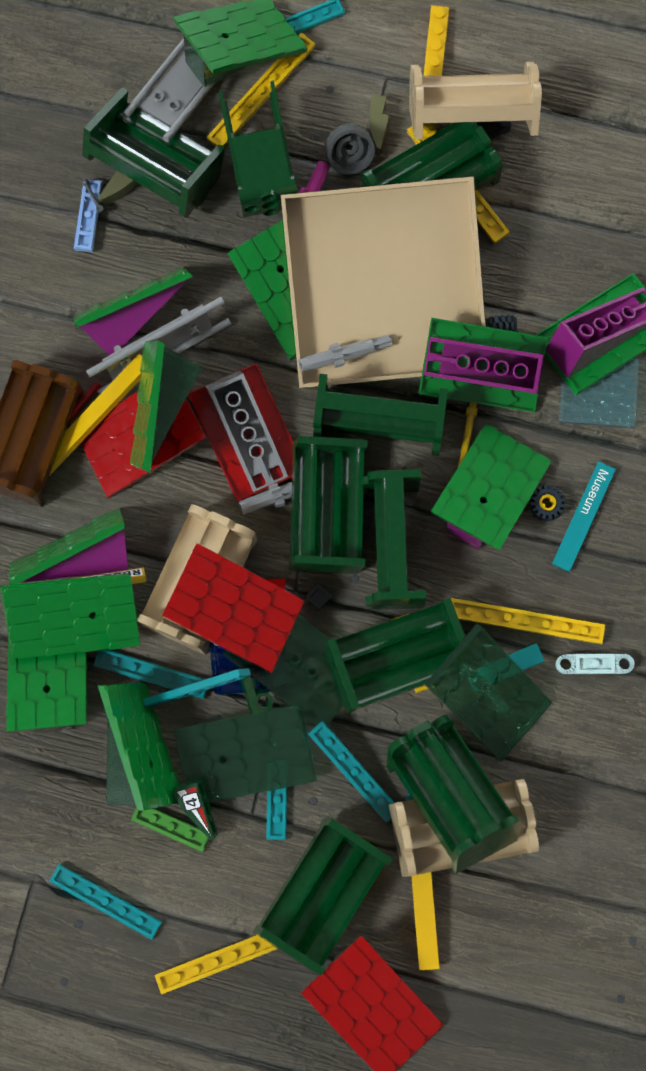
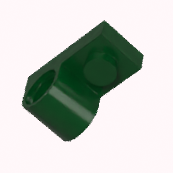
M253 677L240 679L249 711L254 716L268 711L273 706V698L265 689H255L257 686ZM266 696L263 703H258L260 697Z

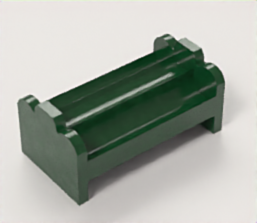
M122 87L84 127L82 156L89 161L97 158L178 206V213L186 218L194 208L198 209L206 199L209 190L219 180L225 147L218 144L211 152L179 132H176L169 142H165L162 137L169 130V126L138 108L134 110L129 118L123 116L122 113L130 103L127 102L128 90Z
M457 122L440 130L372 171L368 169L362 172V187L474 177V190L476 191L489 182L493 186L499 183L503 164L498 153L492 148L491 140L481 125L478 126L476 122Z
M320 374L313 421V437H323L324 430L432 443L431 455L439 456L448 389L440 388L438 403L434 405L329 392L328 374Z
M298 436L292 445L291 540L288 570L312 574H356L365 567V559H362L363 487H361V477H364V451L367 448V440Z
M421 469L371 471L367 473V476L361 477V487L367 489L369 493H374L378 592L372 593V596H365L366 607H371V609L424 608L426 590L408 591L404 492H419Z
M451 598L445 599L437 605L337 640L335 638L330 639L324 646L332 677L348 714L453 675L464 673L476 665Z
M446 714L438 717L432 723L429 720L412 728L407 736H402L393 741L388 747L386 767L390 773L395 771L451 858V869L456 875L516 842L522 822L517 815L512 814L454 728V721L450 715Z
M324 818L317 833L259 925H256L253 933L302 966L321 976L325 970L322 967L382 868L384 865L389 866L393 858L333 818Z

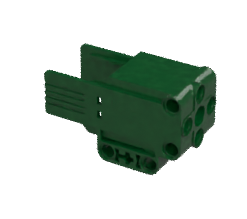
M274 80L270 81L271 92L269 94L275 128L234 136L227 101H224L222 91H218L243 218L259 214L265 216L275 215L282 210L281 195L297 194Z

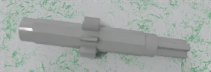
M387 335L339 347V343L332 344L328 347L329 350L298 359L299 366L302 372L334 364L335 368L344 366L345 360L392 346V340Z
M292 482L278 487L277 483L269 485V491L238 502L242 514L251 513L273 504L276 508L284 506V500L292 498Z

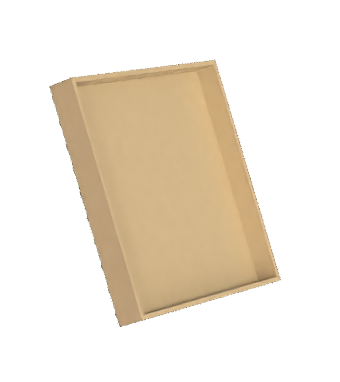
M474 177L281 195L299 388L318 386L320 374H328V385L422 376L431 317L485 327ZM387 335L391 337L392 346L345 360L344 366L335 368L334 364L305 372H302L298 359L329 350L328 347L332 344L339 343V347Z

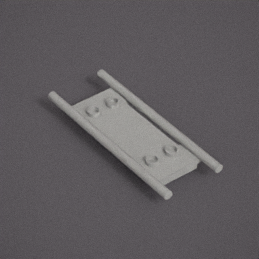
M184 37L122 114L125 118H129L134 110L140 107L141 111L170 127L162 137L165 142H169L224 71L213 74L187 38ZM188 45L189 47L178 59V61L174 64V66L170 69V71L165 75V77L161 80L157 87L154 90H151L159 81V79L164 75V73L168 70V68L172 65V63L176 60V58L180 55V53Z
M222 297L215 299L205 306L200 305L191 311L182 309V316L124 348H121L119 345L115 346V353L102 359L103 362L86 370L89 377H92L107 368L114 380L139 353L143 355L145 341L159 340L165 344L163 362L232 325L229 318L212 327L207 315L208 312L224 304ZM111 383L98 389V393L101 394Z

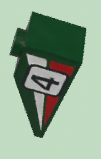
M199 778L177 785L174 788L175 801L179 802L180 808L209 840H214L218 835V831L202 779Z

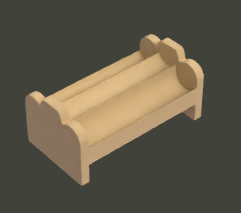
M525 62L524 74L422 76L419 65L410 66L409 110L415 139H422L423 123L526 121L530 135L538 136L542 89L539 82V70L534 62Z
M191 505L185 523L137 622L150 631L202 654H206L208 640L162 617V614L196 543L243 567L252 546L255 547L258 540L253 530L237 524L218 513L209 512L199 506Z
M520 779L495 784L494 787L512 814L517 815L522 823L516 842L478 863L539 851V842L535 830L536 820L532 803L529 801L525 780ZM409 800L388 805L402 877L451 868V858L415 802Z

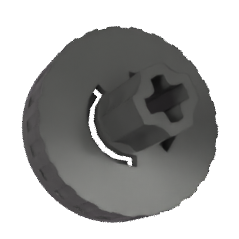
M351 123L340 125L330 133L325 142V152L329 163L336 171L342 174H355L364 170L371 163L375 153V146L364 127Z

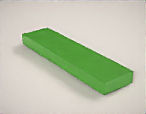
M136 807L131 818L134 822L201 852L204 851L209 840L199 828L155 808L141 811Z

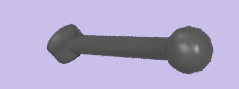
M83 179L82 184L86 186L93 199L96 211L102 213L104 210L103 206L99 205L89 186L88 179Z

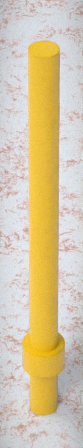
M469 402V407L466 408L465 415L467 419L458 467L469 451L474 417H477V403Z

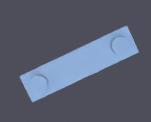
M88 179L89 186L100 205L98 197L102 193L103 182L101 180ZM84 185L74 250L93 252L99 213L96 211V205Z

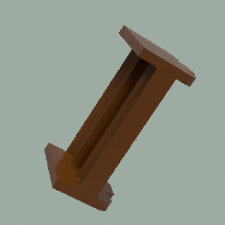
M13 360L10 367L12 371L0 400V494L42 507L44 499L41 496L77 399L82 398L84 391L78 381L69 376L57 374L51 369L36 364L30 365L19 360Z

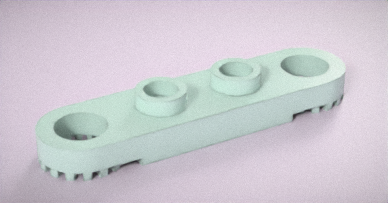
M564 654L556 660L555 665L561 674H627L633 670L635 663L633 658L627 654ZM568 659L571 662L570 669H562L560 665L561 660ZM621 659L629 661L628 669H622L619 666Z

